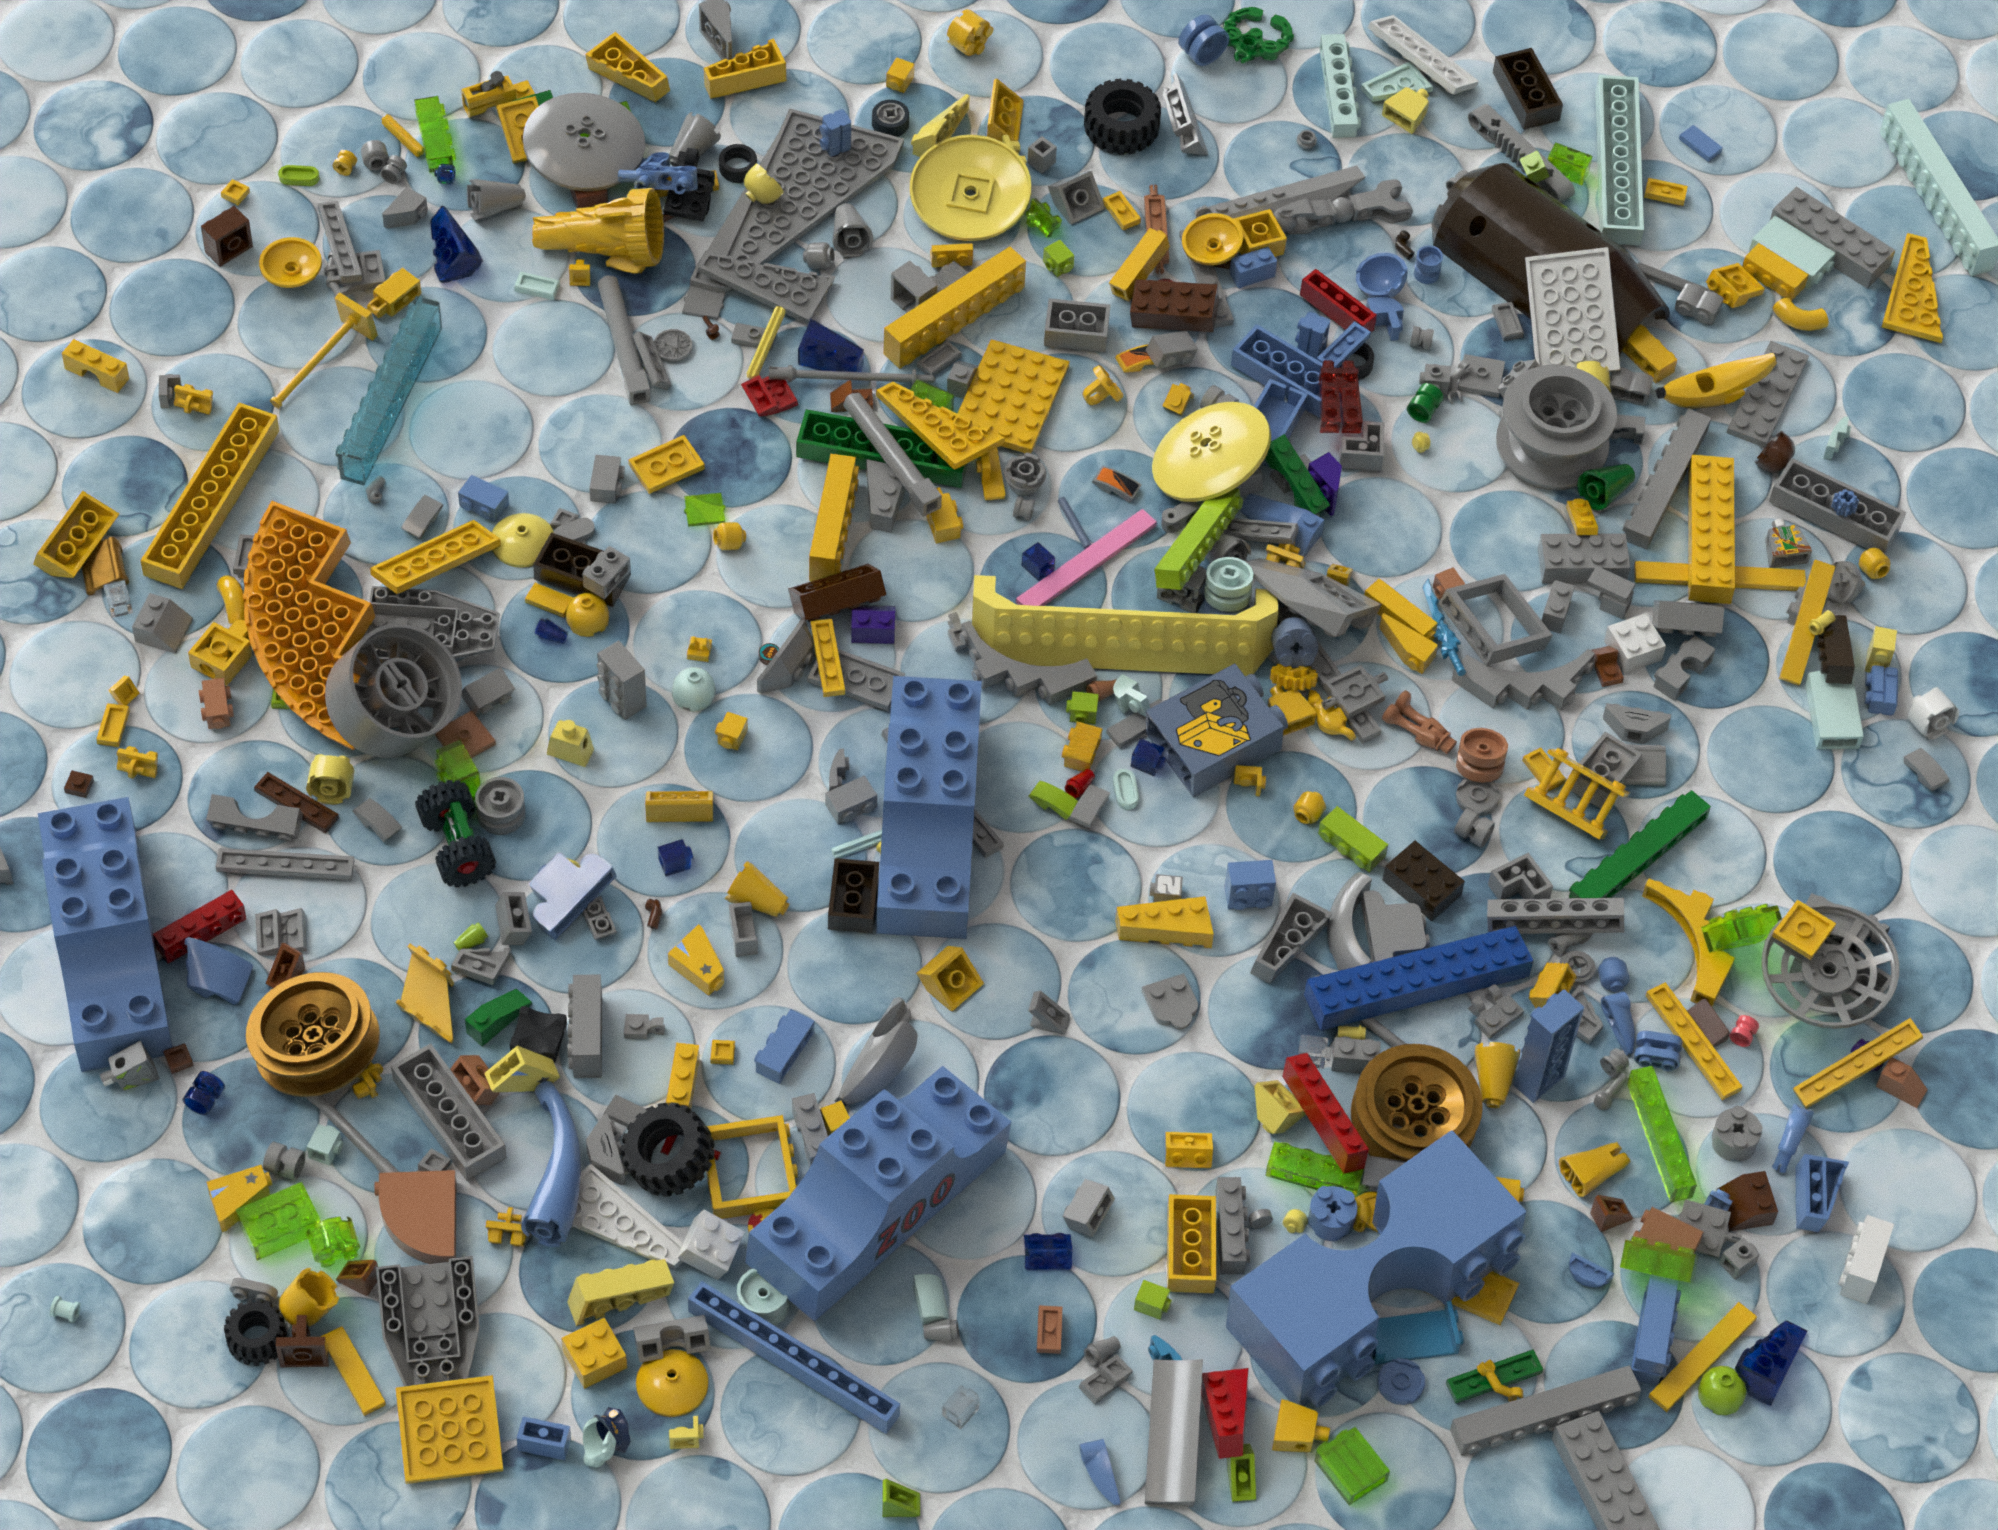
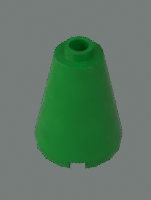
M1628 464L1586 470L1578 478V493L1580 497L1584 496L1588 500L1591 509L1602 510L1608 507L1634 482L1635 472Z

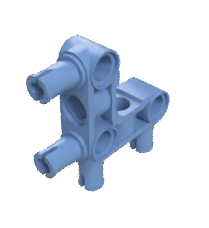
M666 152L653 153L648 158H643L636 170L620 169L618 171V177H622L618 178V182L634 183L636 185L635 189L674 190L677 194L698 189L697 168L694 166L671 167L669 153ZM670 176L672 178V181H669L666 178Z

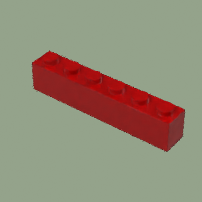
M1308 1053L1286 1057L1282 1077L1343 1174L1364 1169L1369 1149Z

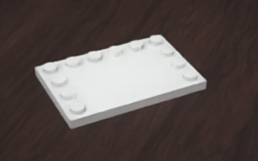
M1604 247L1525 257L1534 353L1540 366L1566 365L1576 368L1580 362L1597 361L1604 368L1606 365L1609 368V372L1621 371L1609 248Z

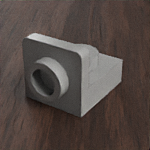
M159 375L160 408H169V399H173L174 387L176 385L182 386L180 375Z

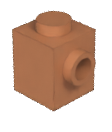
M1452 567L1435 574L1433 588L1437 598L1441 599L1446 589L1464 585L1465 583L1455 568Z

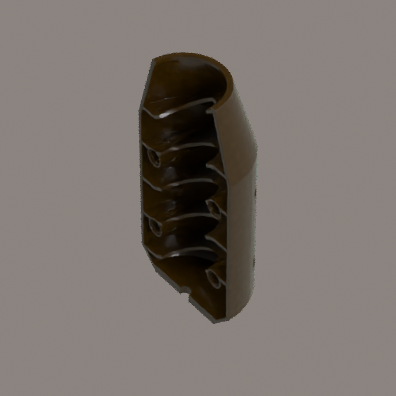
M1499 163L1474 169L1465 174L1447 192V200L1443 205L1439 204L1431 224L1433 246L1439 248L1444 255L1505 301L1512 302L1513 306L1529 319H1531L1525 257L1604 247L1609 248L1619 358L1627 341L1645 319L1653 313L1655 320H1667L1669 318L1670 310L1627 250L1508 163Z

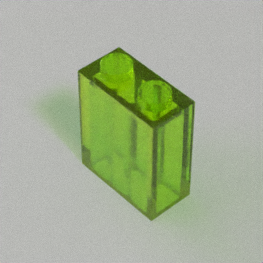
M1356 1427L1349 1431L1347 1429L1341 1431L1336 1436V1439L1330 1443L1326 1441L1316 1449L1314 1462L1348 1505L1353 1504L1388 1481L1390 1470Z

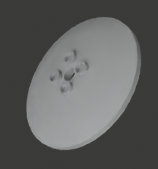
M569 93L554 97L533 111L524 127L523 148L532 167L548 181L567 189L598 191L620 184L618 182V178H622L618 177L620 169L636 170L640 166L645 151V136L637 118L620 103L592 93ZM586 133L589 137H581L580 134Z

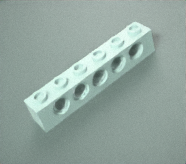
M1345 34L1321 35L1319 50L1332 138L1356 137L1357 129L1361 128V118L1357 117L1359 106L1358 102H1355L1356 87L1352 86L1354 84V72H1350L1352 59L1348 57L1350 51L1349 42H1346Z

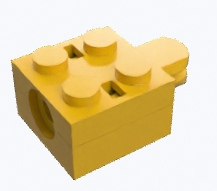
M235 620L228 629L213 622L188 652L191 668L212 679L224 678L225 686H228L252 657L245 621Z

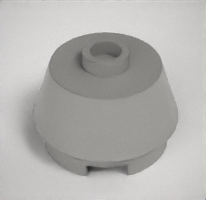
M1024 453V456L1016 458L1013 456L1008 461L1004 470L1005 479L1012 491L1022 496L1034 494L1045 481L1047 474L1044 465L1040 462V458L1031 453Z

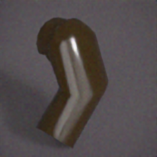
M1403 230L1396 237L1395 248L1407 260H1410L1415 252L1408 247L1409 232Z

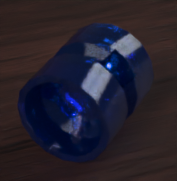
M200 1071L192 1083L193 1087L188 1089L182 1100L195 1113L208 1115L215 1104L214 1099L220 1097L225 1089V1084L214 1074Z

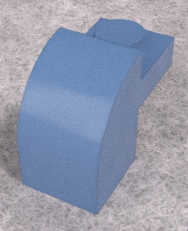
M1389 297L1367 298L1366 307L1377 314L1375 326L1386 325L1390 341L1399 340L1400 331H1403L1402 319L1404 309L1402 305Z

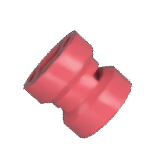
M1739 1016L1736 1021V1027L1732 1029L1729 1035L1730 1039L1741 1047L1750 1046L1753 1040L1752 1035L1756 1034L1759 1029V1023L1750 1016Z

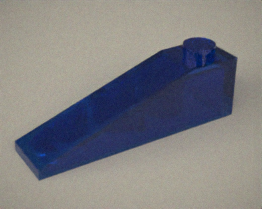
M442 205L430 220L432 240L435 241L436 247L433 249V255L437 259V263L434 264V270L439 281L447 283L472 276L480 268L483 259L473 242L447 208Z
M1785 1320L1771 1330L1768 1336L1763 1339L1760 1338L1754 1346L1742 1352L1735 1370L1745 1383L1749 1396L1769 1406L1772 1405L1808 1330Z

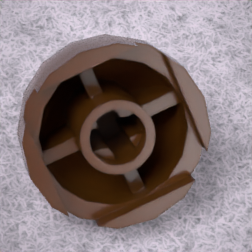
M1783 431L1776 435L1778 437L1776 441L1771 440L1758 455V460L1754 462L1767 472L1776 473L1783 468L1785 469L1795 454L1794 442Z

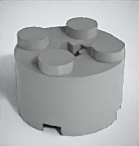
M1735 1106L1725 1110L1718 1116L1712 1132L1714 1151L1720 1157L1729 1161L1731 1159L1739 1161L1749 1159L1755 1153L1763 1128L1762 1124L1753 1113L1745 1110L1742 1106Z

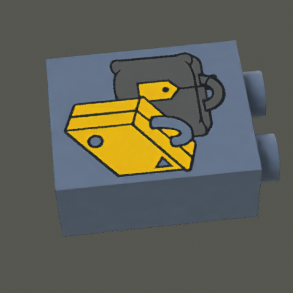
M1235 663L1146 710V735L1192 797L1234 776L1236 765L1252 766L1282 750L1283 730L1288 728L1284 713L1277 705L1270 708L1262 699L1264 692L1259 680L1253 674L1244 676Z

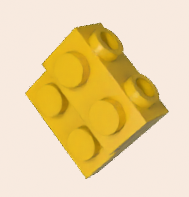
M1739 263L1713 269L1706 280L1708 288L1724 298L1723 303L1732 308L1745 305L1749 298L1760 296L1765 290Z

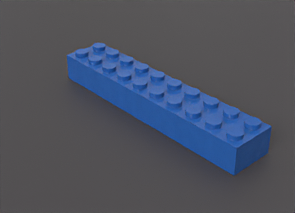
M1512 926L1309 978L1306 982L1304 996L1322 1031L1484 989L1494 984L1499 985L1529 977L1534 960L1517 927Z

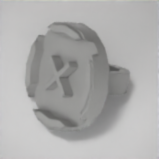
M1849 561L1832 563L1831 565L1836 567L1829 590H1831L1829 599L1835 603H1849L1861 593L1866 584L1862 580L1861 573L1855 564Z

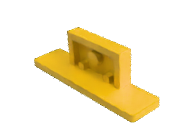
M995 448L976 460V472L980 473L984 500L1005 499L998 449Z

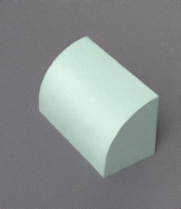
M933 1274L914 1275L913 1287L922 1328L924 1325L948 1319L949 1313L941 1279Z

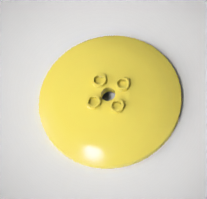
M960 135L938 142L919 158L910 178V198L919 218L935 232L948 238L962 241L985 240L1009 230L1024 215L1031 198V177L1023 159L1005 143L981 135ZM968 190H974L976 194L969 196L966 195L965 192Z
M1223 402L1199 409L1179 421L1161 440L1152 462L1153 478L1164 494L1179 501H1205L1226 494L1245 482L1264 461L1271 443L1270 425L1262 412L1246 403Z

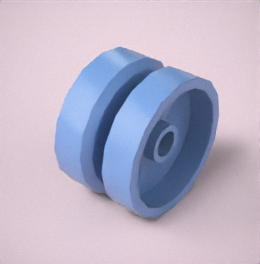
M1204 14L1194 18L1185 26L1179 36L1178 44L1186 54L1190 55L1197 65L1205 66L1218 59L1226 50L1229 43V35L1221 26H1218L1217 22L1210 15Z

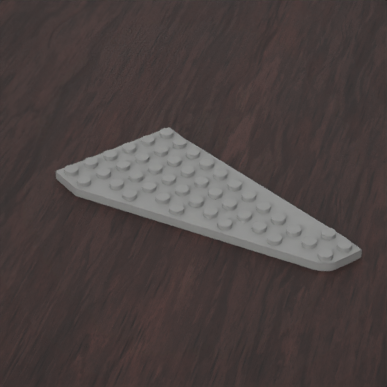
M789 109L778 135L759 164L767 171L766 174L777 181L784 191L783 194L772 203L761 204L757 200L752 202L746 196L747 189L745 188L707 251L705 250L690 278V285L719 293L732 290L733 288L697 271L700 262L707 252L732 256L733 259L745 261V259L753 260V263L761 265L768 263L834 213L838 206L846 204L895 166L904 145V138L851 125V150L843 153L840 152V154L831 157L826 150H822L819 142L822 139L820 125H822L823 117Z

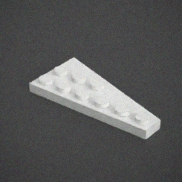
M592 1164L588 1165L581 1172L579 1199L572 1227L650 1260L665 1259L668 1267L674 1270L683 1263L682 1260L677 1258L683 1242Z

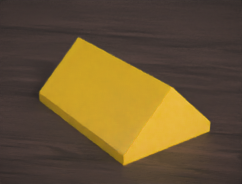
M997 78L993 82L987 137L1002 142V135H1008L1011 141H1018L1024 100Z
M646 791V822H712L713 791Z

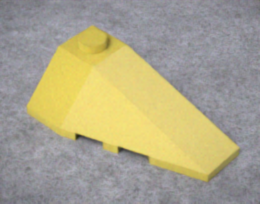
M964 95L924 125L918 134H914L911 140L913 155L921 157L933 145L951 138L969 110L970 95Z

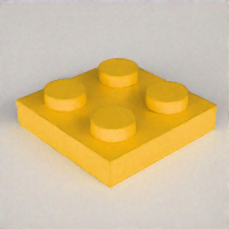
M1797 900L1773 931L1772 937L1811 960L1834 930L1836 923Z

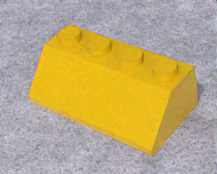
M82 491L37 552L33 565L51 576L74 578L115 522L119 513Z

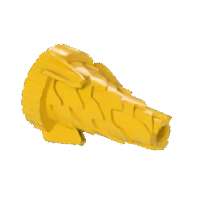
M653 188L631 189L629 194H627V198H618L609 203L595 205V207L576 208V211L558 212L555 213V216L533 217L532 243L534 247L539 249H568V252L611 256L606 261L607 267L633 274L642 273L646 267L656 266L662 259L664 247L663 213L660 199Z

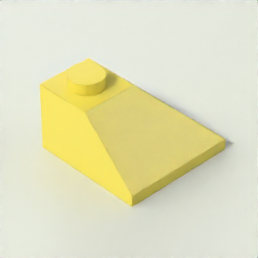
M1278 1080L1257 1082L1254 1086L1257 1119L1263 1124L1262 1127L1271 1134L1284 1133L1306 1115L1295 1096Z

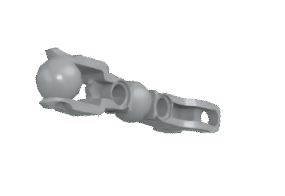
M1393 179L1381 181L1375 190L1358 193L1353 196L1350 195L1348 199L1339 197L1333 201L1331 199L1310 201L1308 198L1292 202L1287 206L1277 209L1274 212V216L1284 233L1308 234L1313 229L1326 227L1330 224L1333 225L1335 221L1344 223L1350 219L1356 221L1379 218L1388 223H1398L1408 220L1413 214V209L1408 202L1394 200L1400 196L1402 185L1399 180Z

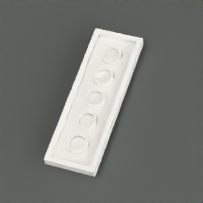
M1394 15L1370 21L1368 29L1376 37L1388 43L1387 45L1390 48L1397 50L1404 59L1415 64L1418 70L1429 75L1431 80L1442 85L1448 93L1457 94L1476 88L1479 82L1476 78Z

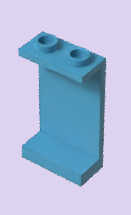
M1446 1301L1445 1309L1440 1311L1379 1318L1376 1339L1379 1343L1373 1350L1374 1365L1388 1363L1397 1358L1415 1360L1458 1354L1464 1339L1462 1331H1458L1456 1323L1459 1322L1458 1312L1456 1309H1453L1452 1302Z

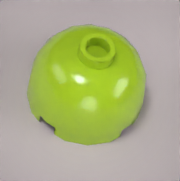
M1716 1366L1709 1369L1702 1376L1698 1386V1398L1705 1408L1708 1407L1713 1410V1413L1717 1415H1729L1737 1412L1743 1405L1747 1394L1746 1382L1743 1376L1736 1369L1729 1366Z

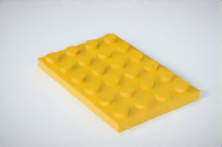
M991 339L957 414L969 419L971 424L979 428L983 426L989 429L988 433L994 436L999 434L1005 437L1004 444L1001 445L1002 447L1023 453H1032L1069 369L1070 361Z

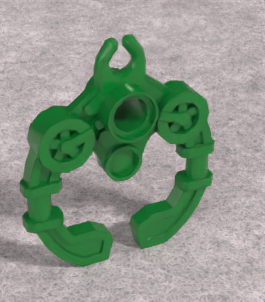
M1246 7L1229 13L1228 20H1225L1223 23V29L1229 35L1228 46L1235 49V61L1238 62L1241 59L1240 62L1243 64L1259 56L1265 60H1276L1279 54L1289 48V42L1294 40V34H1292V28L1288 20L1275 14L1271 18L1270 25L1282 32V39H1277L1276 42L1272 40L1263 41L1261 29L1252 28L1247 33L1242 34L1240 29L1236 28V23H1240L1243 19L1261 21L1264 10L1257 7Z

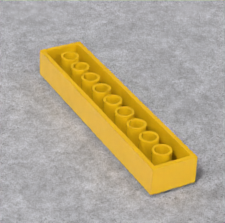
M240 402L237 404L140 560L143 576L180 589L184 588L279 433L277 415Z

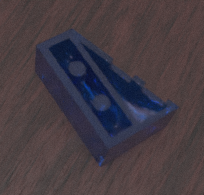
M810 319L798 348V365L820 371L861 372L864 365V349L817 321Z

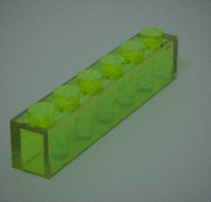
M1648 1066L1631 1070L1627 1085L1670 1203L1693 1198L1697 1183L1654 1067Z

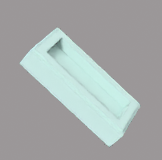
M520 272L514 286V291L554 300L560 287V280Z

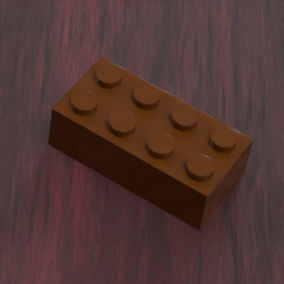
M1136 279L1130 309L1132 327L1214 333L1219 304L1218 284Z
M870 564L861 565L788 588L794 613L804 620H808V622L819 620L820 616L825 614H838L841 612V609L847 607L848 609L860 607V603L866 601L869 603L881 600L882 596L887 595L881 570Z

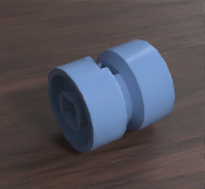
M1428 245L1421 247L1417 251L1413 273L1417 281L1423 284H1433L1439 279L1443 254L1439 248Z

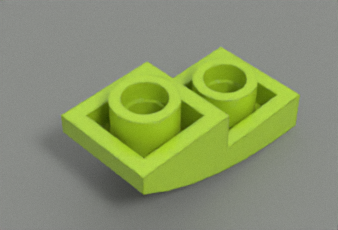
M1041 780L1028 795L1041 808L1046 810L1050 807L1065 820L1070 817L1078 803V800L1065 791Z

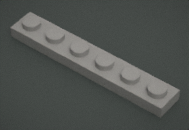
M339 202L318 203L319 215L341 283L362 281V273Z
M1180 230L1179 232L1181 242L1184 230ZM1187 256L1196 283L1218 284L1219 304L1214 328L1233 325L1234 319L1214 265H1202L1194 262Z
M219 848L216 872L352 880L355 860L354 856Z

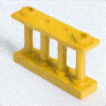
M1558 747L1556 750L1549 749L1547 753L1554 757L1539 786L1527 788L1524 796L1597 839H1604L1608 833V830L1603 828L1607 815L1619 795L1628 797L1630 792L1625 790L1626 786L1616 780L1612 783L1569 758V753ZM1563 762L1572 767L1573 770L1558 797L1553 799L1546 795L1548 793L1546 790ZM1582 773L1591 778L1592 781L1577 808L1572 810L1565 806V801L1579 775ZM1601 784L1610 789L1611 792L1596 819L1590 821L1584 817V812L1598 786Z

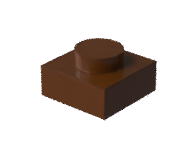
M72 770L64 786L65 793L86 798L94 781L93 775Z
M185 1043L163 1051L171 1074L194 1066Z

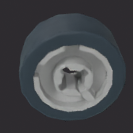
M890 99L881 101L872 110V127L874 131L899 137L909 128L910 112L907 106L900 101Z

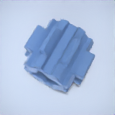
M1844 489L1842 492L1835 493L1831 508L1836 511V515L1847 517L1852 513H1856L1859 499H1857L1853 491Z

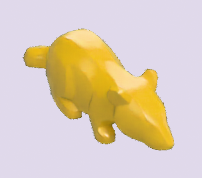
M1310 690L1307 699L1308 703L1316 711V720L1320 730L1330 735H1345L1350 741L1355 740V733L1346 727L1345 722L1347 718L1342 709L1332 706L1325 710L1321 704L1324 700L1321 699L1317 691Z

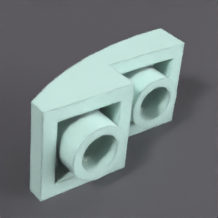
M1843 417L1834 427L1823 459L1832 460L1834 452L1838 453L1839 446H1843L1844 439L1849 438L1851 426H1848L1849 417Z

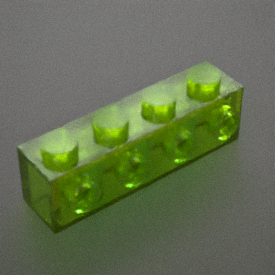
M1274 1141L1265 1176L1318 1190L1322 1186L1341 1187L1351 1191L1356 1198L1364 1169L1343 1174L1332 1155H1322L1307 1148L1300 1149L1285 1142L1279 1143Z

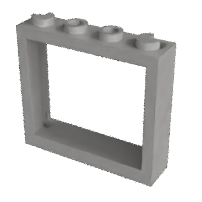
M1506 574L1446 589L1439 602L1441 608L1486 666L1545 650L1553 636ZM1497 592L1530 636L1497 645L1464 603V600Z

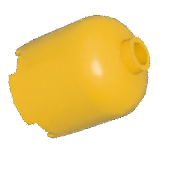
M306 1268L284 1290L279 1299V1310L289 1324L297 1323V1315H307L308 1324L311 1327L323 1318L339 1301V1296L335 1292L337 1285L324 1271L320 1270L317 1273L310 1271L311 1268Z

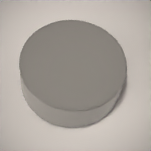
M1268 1209L1257 1210L1251 1213L1248 1218L1251 1227L1255 1229L1263 1228L1273 1221L1271 1211Z

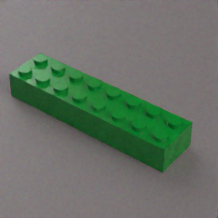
M805 410L796 441V457L829 463L830 454L856 457V466H859V469L866 470L867 459L886 463L853 418ZM884 424L925 479L929 478L932 483L962 488L968 463L954 470L912 429Z

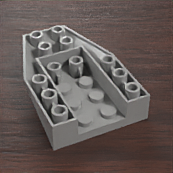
M1262 558L1246 562L1253 570V578L1281 602L1289 606L1288 609L1291 612L1301 614L1308 623L1314 626L1318 625L1324 629L1325 634L1331 637L1344 635L1350 624L1357 629L1371 626L1382 605L1322 573Z
M372 586L369 602L372 604L375 618L370 624L367 634L376 628L388 624H408L426 630L438 638L447 647L454 659L495 651L500 618L499 612L437 590L408 589L396 594L388 587ZM375 649L381 664L389 660L390 651Z
M473 1256L448 1259L449 1262L401 1267L398 1264L376 1267L383 1340L404 1386L466 1379L469 1377L480 1329Z

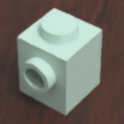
M318 1124L307 1145L309 1159L331 1165L335 1155H339L343 1147L340 1131L330 1125L323 1126Z

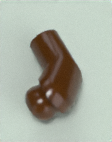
M648 899L645 908L651 911L647 927L658 929L662 916L661 902L657 899Z

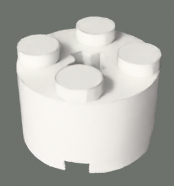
M1935 687L1923 696L1917 695L1912 699V707L1907 716L1908 720L1923 736L1928 739H1936L1948 731L1946 727L1950 723L1955 724L1959 717V709L1938 687Z

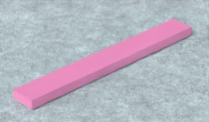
M1141 509L1017 597L1016 603L1018 605L1045 606L1156 527L1157 521L1145 510Z

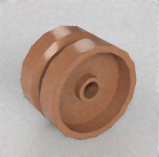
M1473 728L1466 731L1461 736L1456 760L1458 772L1465 778L1475 782L1485 783L1499 779L1503 774L1508 751L1506 739L1500 733L1487 728Z

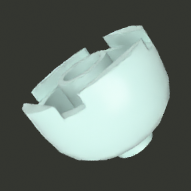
M698 667L686 668L679 672L674 678L672 686V697L678 707L682 709L683 707L690 708V711H699L711 705L716 693L713 677L706 670Z

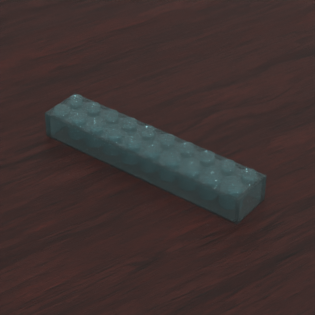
M416 296L413 303L408 305L407 315L405 319H401L399 331L393 335L390 349L385 351L383 362L381 365H378L373 381H370L367 394L360 401L358 412L353 414L350 428L345 430L342 444L337 446L335 456L338 458L337 469L340 472V479L365 485L442 330L440 302Z

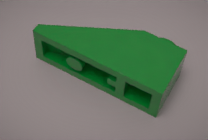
M516 988L482 1004L465 1019L466 1033L483 1047L519 1016L521 1006L530 1007L532 1001Z

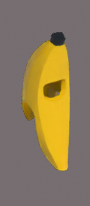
M1774 353L1715 365L1676 378L1663 387H1658L1655 392L1658 399L1664 398L1668 403L1682 408L1699 409L1730 404L1744 396V388L1759 382L1769 375L1777 364V357Z

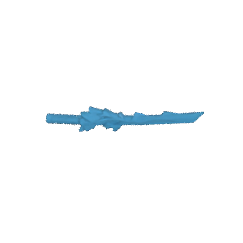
M1428 578L1422 588L1433 620L1438 623L1434 638H1438V641L1443 642L1441 645L1443 659L1449 656L1458 676H1463L1466 671L1456 653L1459 651L1457 645H1460L1461 642L1457 639L1455 633L1449 630L1448 625L1443 623L1445 617L1438 610L1437 604L1439 600L1434 595Z

